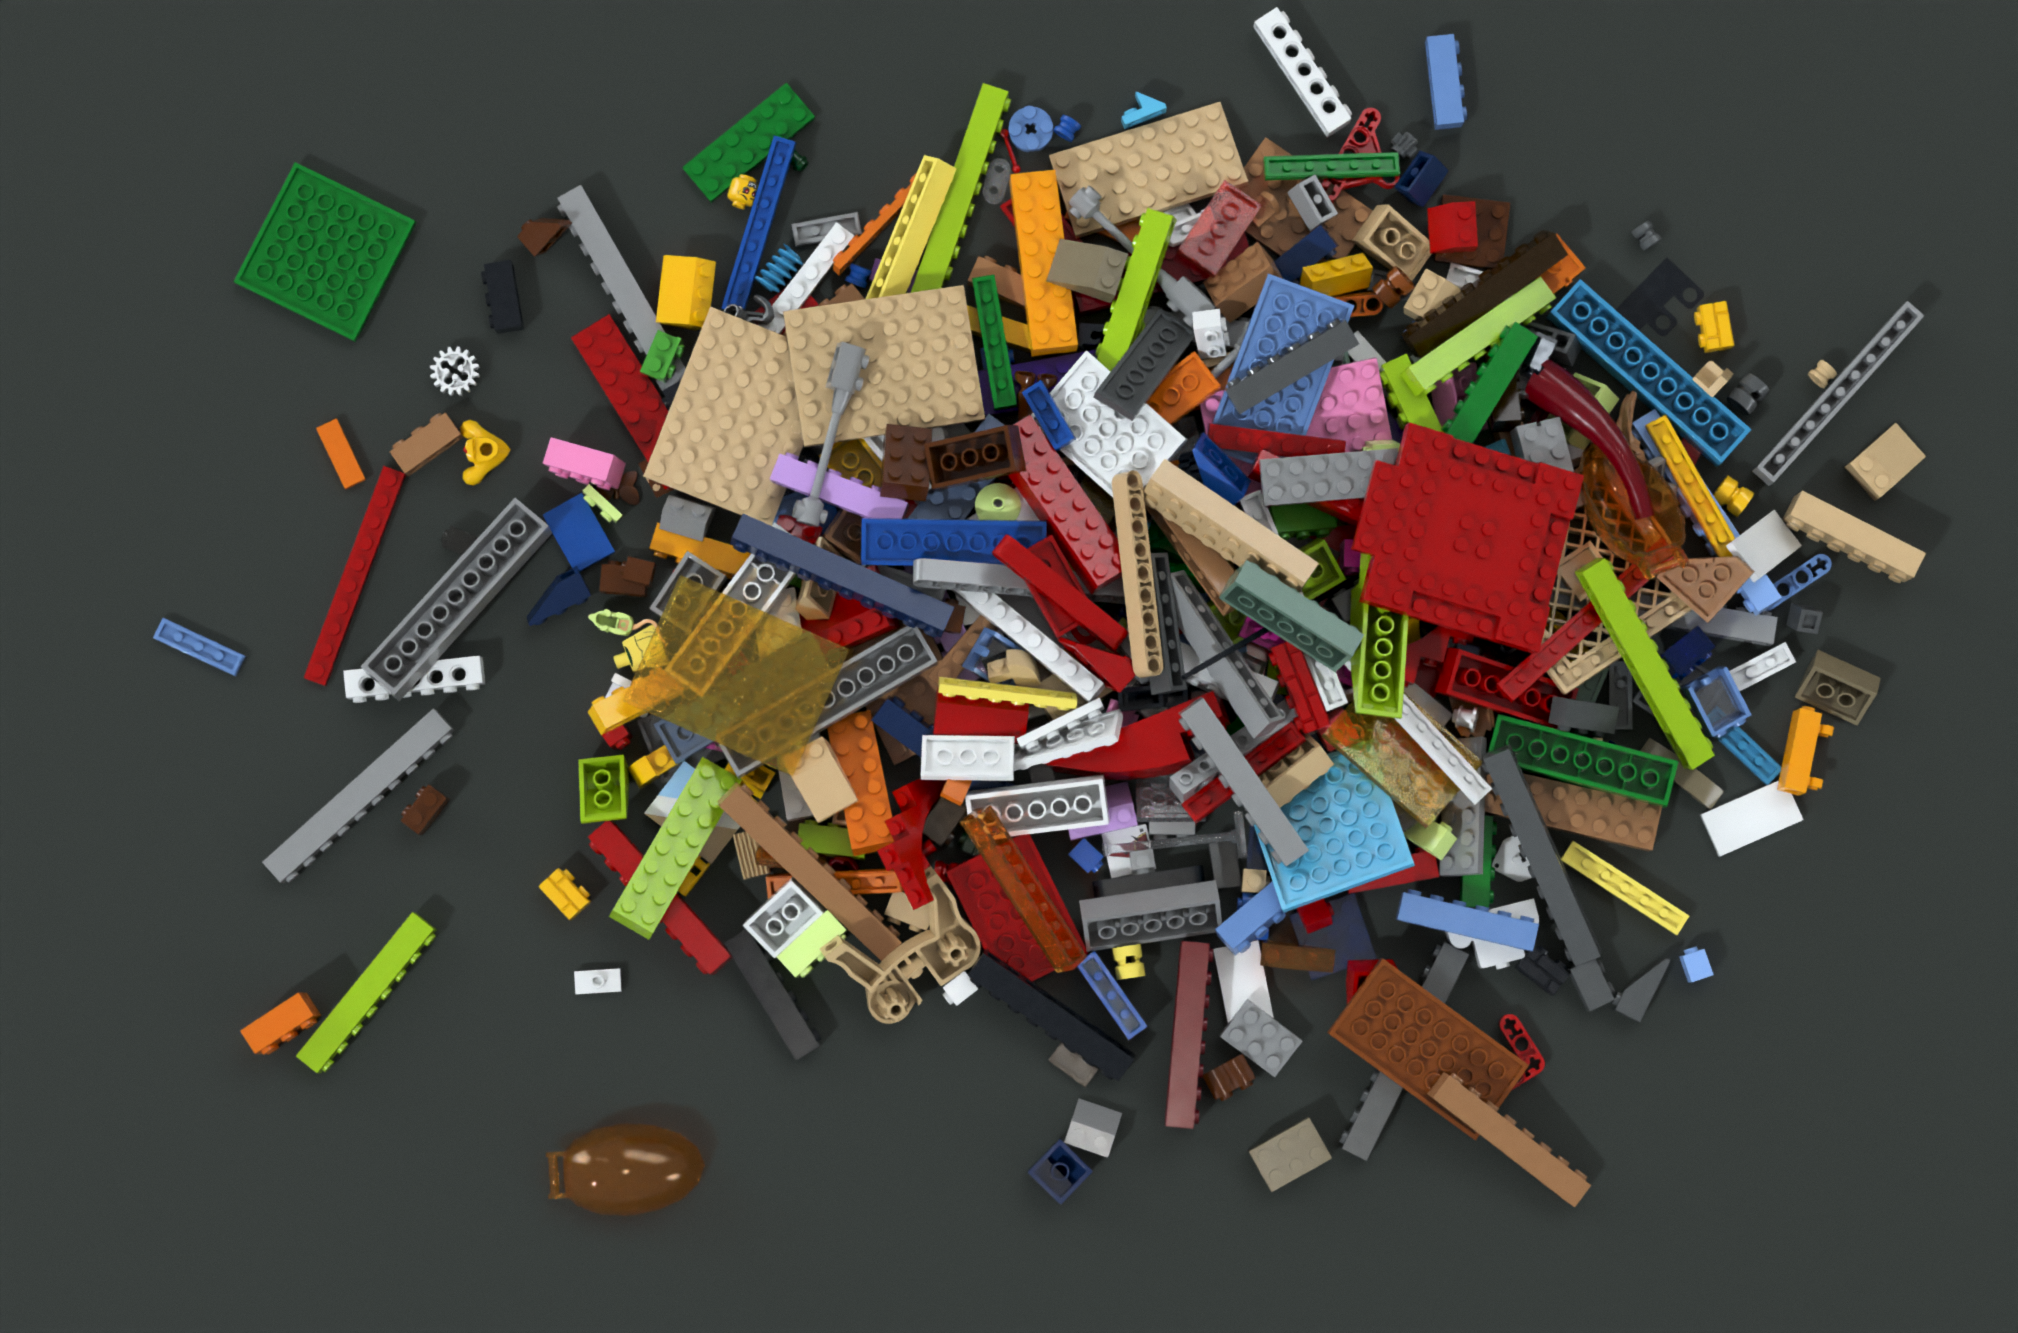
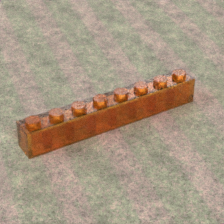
M992 806L974 809L960 822L1056 973L1074 970L1087 957L1084 950Z

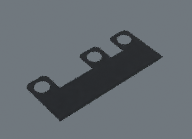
M1667 257L1622 302L1616 311L1638 330L1648 323L1659 335L1666 336L1677 325V319L1664 305L1675 296L1686 308L1691 309L1704 297V292ZM1687 288L1695 289L1697 292L1696 300L1693 302L1685 301L1683 291ZM1666 315L1669 317L1671 323L1667 329L1657 327L1656 319L1659 316Z

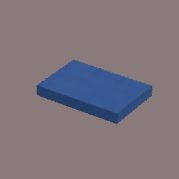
M583 493L543 514L545 521L549 525L571 567L577 566L580 572L615 553L591 507L583 499Z

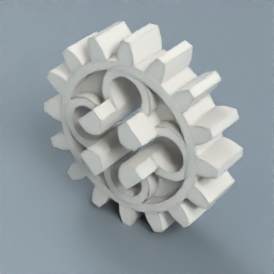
M458 346L455 352H453L451 347H448V353L446 354L443 351H439L441 357H434L436 365L430 366L435 371L430 377L437 379L434 385L436 387L442 385L440 391L445 393L449 390L450 396H453L455 391H457L459 396H462V390L464 389L470 392L469 385L476 386L477 383L473 379L480 377V374L475 372L480 366L473 364L476 358L474 356L468 358L470 352L466 349L461 353V348ZM463 358L465 360L464 364L458 366V360ZM448 362L453 369H458L463 375L468 374V379L462 381L457 374H452L449 369H442V364ZM452 377V383L447 385L445 383L446 379Z

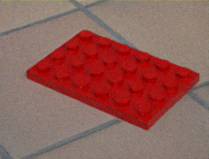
M1030 834L1014 836L945 871L984 950H988L1029 980L1034 981L1088 954Z

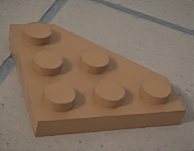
M1738 556L1672 559L1658 574L1657 578L1702 619L1709 623L1755 571Z

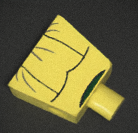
M653 624L624 640L622 644L625 652L613 656L618 669L631 665L634 673L652 671L660 667L663 669L670 663L663 643Z

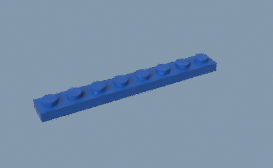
M775 135L773 137L721 307L723 310L731 304H736L746 310L797 144L795 141Z

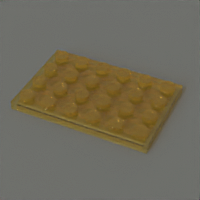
M1404 692L1408 699L1476 771L1483 761ZM1354 700L1322 735L1327 742L1425 829L1460 790L1395 718L1355 713Z

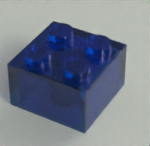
M1696 626L1663 652L1660 657L1667 662L1669 666L1668 672L1674 679L1678 677L1682 680L1695 670L1693 666L1695 663L1699 666L1713 655L1711 650L1716 646L1701 628Z

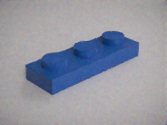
M1042 380L1022 392L1056 451L1076 440Z

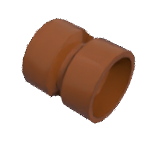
M1397 266L1386 274V280L1381 279L1372 287L1376 295L1391 309L1401 301V295L1406 296L1415 288L1410 278Z

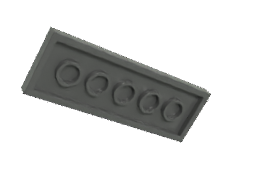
M1160 308L1096 390L1093 398L1133 421L1194 341V329Z

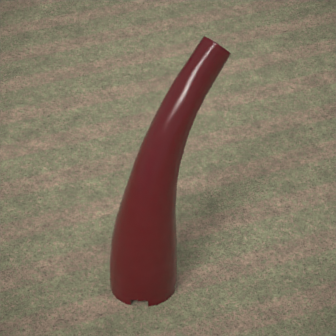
M1552 360L1544 361L1541 364L1544 369L1538 375L1533 373L1525 388V393L1528 395L1525 398L1554 417H1560L1562 422L1574 428L1601 449L1616 469L1625 486L1635 520L1655 515L1649 490L1639 463L1617 424L1595 396L1577 378Z

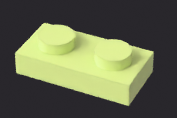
M590 484L587 485L583 490V494H585L583 499L592 507L598 506L602 510L600 515L609 523L612 520L617 523L622 518V514Z

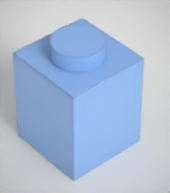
M1697 946L1684 950L1685 955L1679 956L1688 983L1714 975L1705 949L1698 950Z

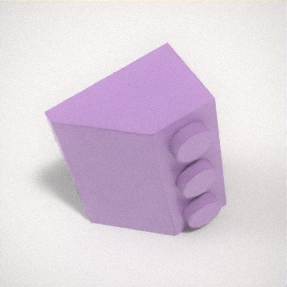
M1128 782L1105 786L1110 818L1109 824L1068 829L1070 841L1138 826Z

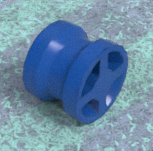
M1062 115L1060 124L1055 126L1053 131L1064 140L1072 142L1075 132L1080 130L1081 125L1071 117Z
M851 263V271L846 276L845 281L866 288L867 277L871 275L872 271Z

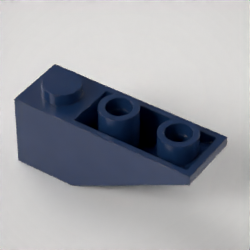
M577 566L556 576L527 615L529 626L534 624L540 625L548 617L554 614L560 615L567 611L568 607L574 604L580 605L588 600L591 593Z

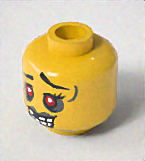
M740 174L739 177L732 179L727 193L728 199L733 202L732 206L745 210L746 206L751 207L753 205L759 186L755 178Z

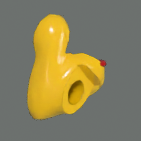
M467 420L460 427L461 435L469 439L466 441L463 451L466 453L468 461L473 462L475 466L464 470L462 479L466 484L474 486L479 484L488 472L496 468L508 457L510 448L503 440L482 428L478 422Z

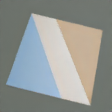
M684 761L644 814L662 826L695 768ZM725 811L699 853L710 864L714 862L740 827Z

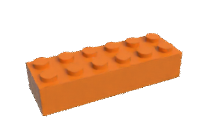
M870 710L853 713L827 728L831 747L859 800L844 809L854 856L877 852V850L894 842L885 823L886 820L893 816Z

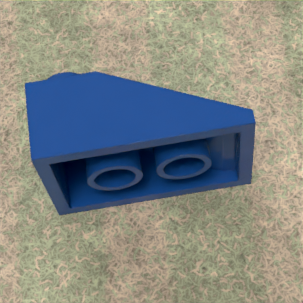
M1203 432L1192 449L1203 484L1232 505H1235L1244 497L1251 480Z

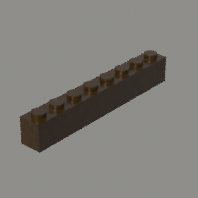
M1547 230L1538 232L1533 236L1534 240L1517 247L1515 253L1510 257L1506 256L1500 259L1496 267L1482 272L1478 276V280L1464 285L1460 289L1461 292L1457 295L1444 299L1442 301L1443 305L1426 312L1422 320L1409 324L1401 336L1414 357L1423 358L1565 258L1568 254L1556 234Z

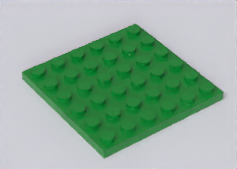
M295 162L233 282L356 342L417 222Z

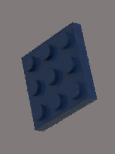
M1354 893L1330 901L1335 914L1332 916L1333 924L1307 934L1298 912L1289 915L1311 981L1347 969L1348 960H1373L1377 958Z

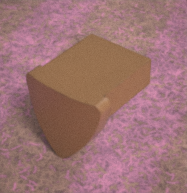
M1264 191L1243 212L1259 229L1274 214L1278 215L1280 213V207L1276 198Z

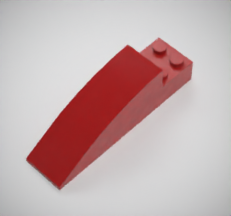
M1211 691L1121 728L1118 742L1111 746L1104 745L1094 748L1089 752L1083 751L1073 754L1068 758H1058L1046 765L1055 772L1087 777L1104 774L1105 780H1131L1174 774L1196 760L1189 742L1194 738V735L1190 729L1185 731L1178 721L1181 718L1178 714L1181 710L1202 697L1225 730L1227 729L1226 726L1230 725L1231 722L1222 699L1214 691Z

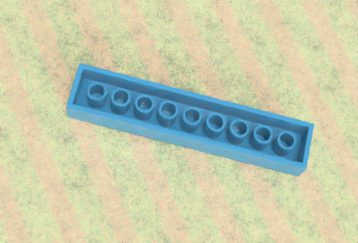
M1581 279L1546 317L1560 330L1576 334L1582 350L1630 392L1632 390L1635 391L1637 398L1649 409H1656L1660 417L1666 415L1674 430L1715 467H1718L1752 430L1719 400L1707 394L1692 380L1693 378Z

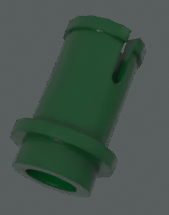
M794 150L790 164L793 166L794 171L798 170L801 172L807 167L809 162L806 156L802 157Z

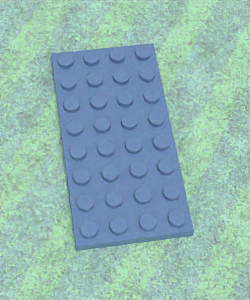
M1268 273L1227 383L1236 377H1239L1241 380L1248 375L1247 371L1257 365L1260 368L1268 364L1267 359L1279 353L1282 356L1287 353L1286 348L1296 342L1304 343L1308 340L1306 336L1312 332L1319 330L1321 333L1328 329L1326 325L1337 318L1340 321L1346 320L1348 323L1354 305ZM1334 359L1241 414L1237 413L1224 391L1212 424L1306 436ZM1220 448L1226 455L1250 464L1254 463L1255 458L1259 454Z

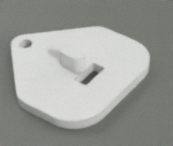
M1511 836L1503 840L1491 866L1495 868V871L1517 882L1532 878L1527 867L1530 863L1527 857H1525L1526 861L1522 862L1518 847L1521 843L1518 836Z

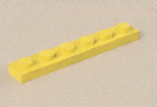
M939 677L938 693H942L947 697L962 695L971 700L988 698L989 701L997 703L1002 702V700L1011 701L1015 705L1030 703L1039 708L1055 706L1057 709L1068 711L1071 708L1076 709L1077 694L1072 692Z
M1575 841L1571 842L1561 858L1563 863L1675 935H1678L1689 918L1688 914Z

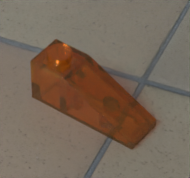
M1268 940L1262 943L1260 965L1333 973L1336 949Z

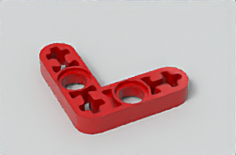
M1506 1014L1500 1018L1498 1026L1515 1055L1528 1065L1531 1063L1530 1058L1534 1060L1539 1059L1540 1061L1537 1064V1070L1535 1068L1528 1069V1076L1525 1075V1072L1523 1073L1520 1080L1513 1087L1515 1089L1539 1074L1545 1067V1061L1520 1020L1513 1014ZM1505 1019L1514 1020L1513 1028L1516 1032L1520 1029L1522 1033L1510 1039L1509 1035L1513 1033L1509 1028H1504L1506 1024ZM1520 1037L1525 1038L1528 1042V1047L1523 1051L1518 1050L1515 1046L1516 1040Z

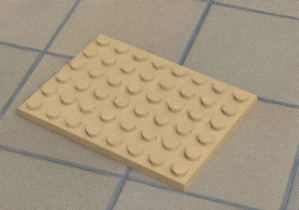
M964 285L783 311L804 447L822 445L825 442L832 416L834 390L825 387L836 346L840 342L866 349L865 355L869 356V362L866 369L861 368L859 377L863 378L862 388L860 391L855 390L843 415H841L834 443L885 435L887 424L937 428L985 420Z
M710 307L643 477L741 516L746 514L772 526L786 487L771 482L770 476L779 454L785 455L788 452L799 457L804 445L787 337Z

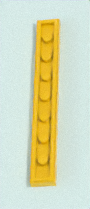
M1664 415L1646 424L1647 432L1661 457L1666 459L1665 464L1717 557L1733 556L1726 545L1732 542L1735 537L1669 419Z

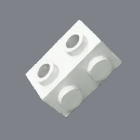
M1220 309L1192 312L1193 329L1199 357L1205 359L1227 356L1226 346H1230L1229 332L1224 333V331H1227L1226 317L1221 318Z

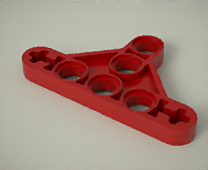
M1367 108L1362 112L1339 154H1343L1345 151H1352L1354 154L1382 153L1375 133L1381 120V114L1377 109ZM1370 115L1374 116L1368 128L1364 127L1367 117ZM1361 132L1365 135L1366 140L1359 143L1354 139V134ZM1400 175L1394 176L1395 181L1392 183L1385 182L1383 177L1343 178L1340 180L1336 178L1324 179L1321 185L1325 191L1328 190L1331 183L1335 185L1331 192L1332 195H1329V199L1334 203L1341 190L1369 183H1375L1385 189H1392L1399 181Z

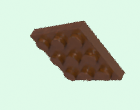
M1443 194L1441 205L1452 202L1475 201L1478 247L1473 252L1435 253L1434 262L1444 264L1455 263L1462 266L1484 269L1496 267L1497 262L1504 258L1510 203Z

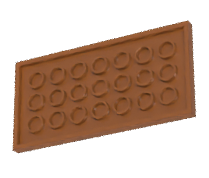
M1383 958L1379 959L1327 1032L1475 1141L1479 1134L1427 1095L1443 1072L1450 1076L1454 1073L1464 1081L1461 1085L1467 1089L1471 1086L1481 1094L1479 1099L1485 1103L1489 1100L1499 1108L1529 1066Z

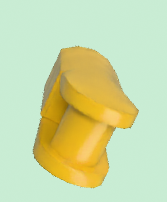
M700 855L696 858L678 889V892L685 897L710 866L709 862L706 864L700 859ZM694 866L701 871L697 876L691 872Z

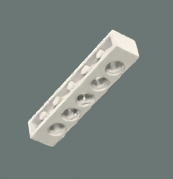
M1276 7L1256 20L1253 27L1328 138L1350 124L1352 113L1346 104L1342 105L1338 99L1339 93L1333 85L1330 86L1326 81L1327 75L1322 67H1317L1313 60L1315 58L1310 49H1305L1302 45V38L1296 29L1292 30L1288 24L1290 20L1284 11L1280 12ZM1276 30H1281L1285 33V37L1278 39L1273 33ZM1290 48L1295 49L1298 55L1296 57H1289L1286 54V50ZM1306 67L1309 69L1310 74L1302 76L1298 69ZM1317 85L1322 88L1323 92L1321 94H1314L1310 88ZM1331 104L1335 111L1327 113L1324 111L1323 106Z
M471 656L437 660L420 678L419 684L413 686L403 698L412 697V693L421 692V695L435 694L434 690L443 689L444 693L457 692L459 687H466V690L480 689V685H485L483 657ZM363 669L343 671L346 698L353 699V703L367 702L366 698L375 697V700L389 699L391 694L376 681H374L375 686L371 691L365 690V682L372 678ZM464 669L466 672L465 678L457 681L455 679L456 671ZM438 671L442 672V681L434 683L432 681L433 674Z

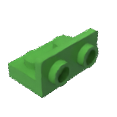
M657 330L640 372L664 383L667 382L668 378L672 379L676 370V366H674L676 358H681L685 349V345H682L684 342L682 338L678 336L676 338Z

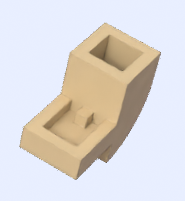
M1019 649L1006 650V658L987 663L990 683H999L1013 679L1016 686L1032 688L1040 685L1039 668L1033 656L1026 651Z

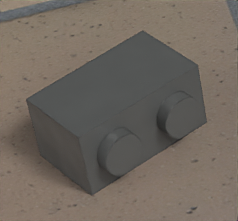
M1596 959L1567 969L1586 1011H1592L1615 1000L1613 997L1616 994L1610 981L1606 982L1603 976L1606 972L1600 960L1596 961Z

